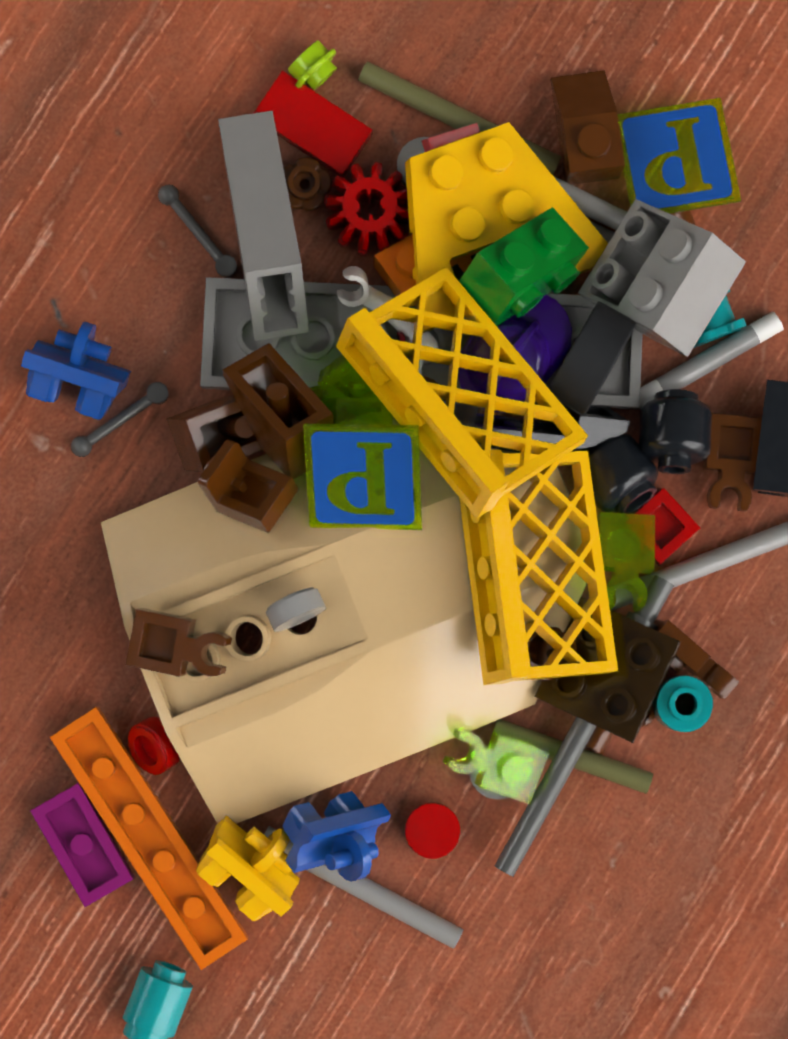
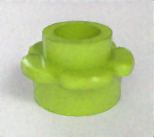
M319 40L308 47L287 70L298 80L295 86L300 88L303 84H308L313 90L320 87L337 70V67L331 62L336 55V50L333 48L329 51Z

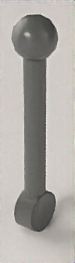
M170 184L162 186L158 191L159 201L163 205L172 207L216 262L215 268L217 273L224 278L232 277L237 271L235 259L229 255H224L178 199V189Z
M160 382L150 384L147 388V395L88 436L75 437L71 443L72 452L78 457L87 456L92 450V445L151 404L161 405L165 403L169 397L167 387Z

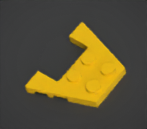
M510 122L410 157L405 162L410 233H413L415 267L412 269L413 280H416V284L445 267L454 275L450 265L451 260L486 248L552 207L589 247L576 265V268L580 271L579 274L593 269L608 245L607 241ZM442 289L426 297L425 311L455 317L456 306ZM423 325L422 333L433 330L435 327Z

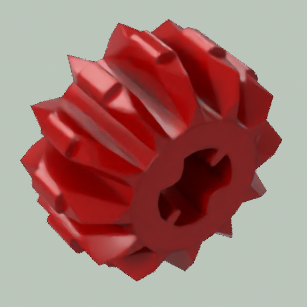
M375 162L372 166L371 177L365 178L360 165L354 164L351 166V174L354 180L352 184L340 176H336L333 179V186L343 196H325L324 206L332 211H337V213L326 219V226L328 230H337L345 227L338 238V244L341 247L345 248L350 245L355 237L359 238L358 255L366 256L369 251V241H377L378 250L381 252L389 247L386 237L388 234L396 241H401L408 237L405 229L398 224H409L408 208L402 207L408 204L407 189L395 191L403 179V175L399 171L391 173L386 181H383L382 163ZM367 199L369 205L371 204V199L380 201L381 217L374 220L372 214H370L369 220L360 218L361 209L359 203Z

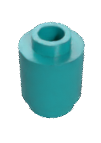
M690 676L668 677L663 680L653 701L655 717L663 726L679 732L695 731L702 727L711 716L713 709L712 695L708 687L697 678ZM683 693L690 694L694 701L693 709L687 715L680 714L675 707L677 697Z
M156 960L153 967H141L122 1017L126 1022L123 1034L129 1039H168L175 1037L193 985L184 979L187 973L186 970L161 960Z

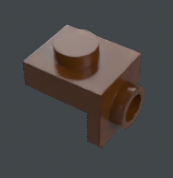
M229 439L223 443L216 455L207 462L203 473L198 479L199 486L217 512L266 533L271 531L299 490L291 476L249 460L240 445Z

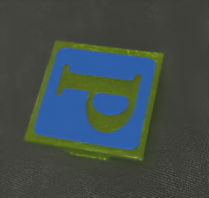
M721 98L618 114L625 162L623 172L630 207L635 199L671 214L741 202Z
M304 423L310 528L374 527L388 530H422L419 425Z

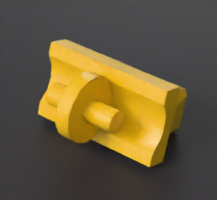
M227 815L215 826L209 846L201 856L196 869L197 874L211 886L219 887L231 875L244 886L237 893L235 902L238 909L252 921H257L272 910L280 917L283 916L293 905L291 896L300 880L285 861L288 855L284 850L288 846L290 839L283 829L275 830L268 837L256 827H253L246 833Z

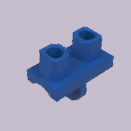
M86 321L81 325L77 335L59 329L54 345L38 340L32 350L27 349L25 351L21 367L29 369L26 388L27 396L44 402L54 403L59 398L63 381L81 386L75 410L80 414L97 420L102 419L107 414L115 397L127 386L131 371L106 363L112 347L94 341L96 325Z
M351 791L339 794L330 800L324 812L326 818H321L310 802L295 805L290 809L282 827L293 843L285 860L293 873L326 865L331 871L337 869L338 873L350 882L366 878L371 870L372 859L377 858L379 854L378 847L375 844L377 828L382 823L388 822L391 817L390 812L383 803L364 807L355 793Z

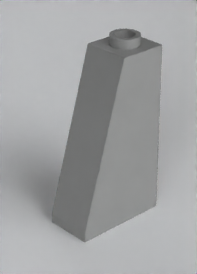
M273 111L218 119L254 340L259 341L309 333L302 263Z

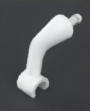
M349 266L343 270V276L346 279L359 282L361 287L353 292L343 289L337 290L338 299L342 304L348 307H356L363 304L374 310L393 299L369 285L367 275L361 268ZM389 319L388 322L398 332H403L406 342L412 343L414 323ZM429 331L422 333L421 345L439 349L437 340ZM419 359L418 372L420 374H422L421 369L424 363V360Z

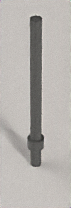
M655 575L635 612L628 611L626 617L657 630L658 627L654 622L674 585ZM576 717L494 866L514 877L597 726Z

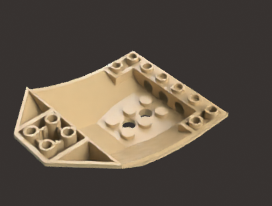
M387 408L334 427L335 432L407 434ZM412 439L414 521L409 525L322 523L318 521L315 510L313 469L294 479L299 490L269 533L217 512L198 482L101 522L122 619L129 640L131 638L135 612L139 608L196 619L193 636L200 637L203 634L217 631L232 637L231 645L220 646L212 643L207 649V657L210 662L226 666L224 674L218 676L203 675L194 668L191 662H188L186 675L180 677L141 668L164 730L217 824L226 815L236 824L536 704L538 698L534 696L542 681L541 679L483 685L459 496ZM357 442L358 448L365 449L366 471L348 472L335 477L327 487L329 500L337 508L349 513L394 515V509L386 507L383 454L384 449L392 448V444ZM491 447V450H500V449ZM502 450V453H518ZM267 454L251 460L283 473ZM557 466L548 480L568 498L569 492ZM504 468L505 476L515 471L517 468ZM354 477H363L367 480L368 506L364 508L354 507L346 497V485ZM527 480L510 492L520 501L532 483ZM539 491L528 507L547 527L559 511L541 491ZM567 517L555 535L575 553L582 543L580 529ZM519 519L512 529L514 545L527 556L539 537ZM548 546L535 563L553 582L557 580L567 565ZM574 573L563 591L578 604L587 583ZM528 575L520 584L521 599L534 612L547 593ZM310 587L318 589L326 609L317 615L316 624L310 632L299 634L291 628L274 632L266 615L267 608L270 605L299 590ZM554 602L543 618V621L549 627L560 628L562 633H564L572 617ZM244 622L255 624L262 632L263 643L260 650L255 654L244 653L237 646L235 639L236 631Z

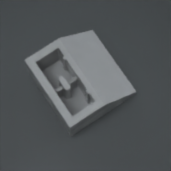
M635 199L578 294L595 305L600 301L636 322L634 329L650 339L688 357L746 261L712 232Z

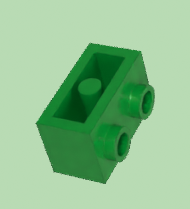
M552 207L479 251L459 282L494 324L498 326L514 315L518 318L522 317L551 291L554 294H558L568 287L578 277L580 271L576 268V265L589 247Z

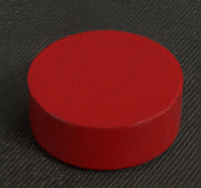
M148 717L130 729L128 734L129 750L135 762L143 770L153 775H159L178 764L180 757L168 738L159 717Z
M436 802L424 803L416 807L407 818L405 825L406 840L411 849L418 855L429 859L441 858L448 855L456 847L460 838V824L455 813L449 807Z

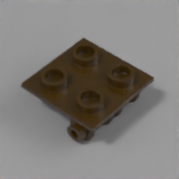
M581 597L578 605L583 608L588 599ZM610 610L618 671L605 674L557 677L550 681L542 680L534 697L634 744L681 642ZM571 618V620H570V622H569V624H568V626H567L565 632L568 630V628L570 627V625L573 623V621H574L573 618ZM582 628L575 639L577 644L576 652L586 662L598 661L595 639Z

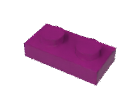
M79 783L30 810L84 907L135 878L100 814Z

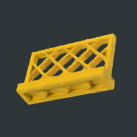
M447 267L373 311L369 312L366 308H363L346 320L336 344L337 349L476 518L493 509L501 497L582 445L588 437V434ZM442 289L456 306L455 317L425 311L426 297ZM417 303L416 309H414V308H409V307H411V306H413L414 304ZM391 318L414 323L412 343L391 339L380 325ZM423 325L453 331L451 351L421 345ZM462 333L482 337L491 348L490 359L460 353ZM419 359L449 365L447 386L427 382L418 372ZM464 368L488 373L486 394L457 388L458 369ZM503 376L517 379L526 389L525 402L496 396L497 377ZM455 402L485 408L483 429L462 425L454 415ZM494 410L524 416L522 437L492 431ZM533 418L553 422L565 438L556 444L532 439ZM491 445L521 451L519 468L504 476L490 459ZM530 453L537 454L536 457L530 460Z
M491 450L490 459L505 476L504 468H519L520 453H502V450ZM588 451L569 452L528 479L532 484L520 501L509 492L498 500L493 509L479 518H476L459 498L483 685L605 674L618 671ZM530 453V460L536 457L537 454ZM571 465L574 490L568 498L548 480L557 466ZM539 491L559 509L548 527L528 509ZM567 517L580 529L582 543L575 553L555 535ZM519 519L539 537L527 556L514 545L512 529ZM547 546L567 564L555 582L535 565ZM574 573L579 575L588 584L589 599L583 608L563 591ZM527 575L547 593L534 612L521 599L520 584ZM554 602L574 619L562 638L543 621V618ZM582 628L595 639L598 661L586 662L570 647ZM535 631L554 650L543 666L530 667L527 642ZM564 658L569 664H559V662Z

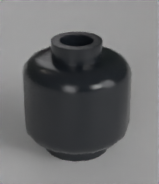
M669 389L657 392L654 395V400L647 402L640 411L639 447L653 463L658 464L659 472L665 474H686L691 471V465L704 461L710 455L712 414L707 404L699 401L698 394L692 391Z
M622 434L596 446L581 449V451H588L595 504L604 513L619 512L622 516H627L640 509L655 495L657 489L654 483L658 476L657 466L641 451L638 442L629 434Z

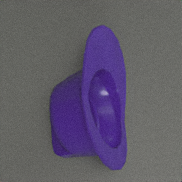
M545 295L533 309L522 317L518 318L514 315L497 326L544 383L548 381L560 366L571 347L572 326L568 314L556 299ZM471 335L460 353L490 359L491 348L482 337ZM464 368L458 369V380L461 389L486 394L488 373ZM503 376L497 377L496 396L525 402L526 389L517 379Z

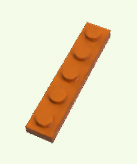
M99 706L50 737L51 741L200 970H203L248 940L249 936L217 887L209 885L197 874L198 858Z

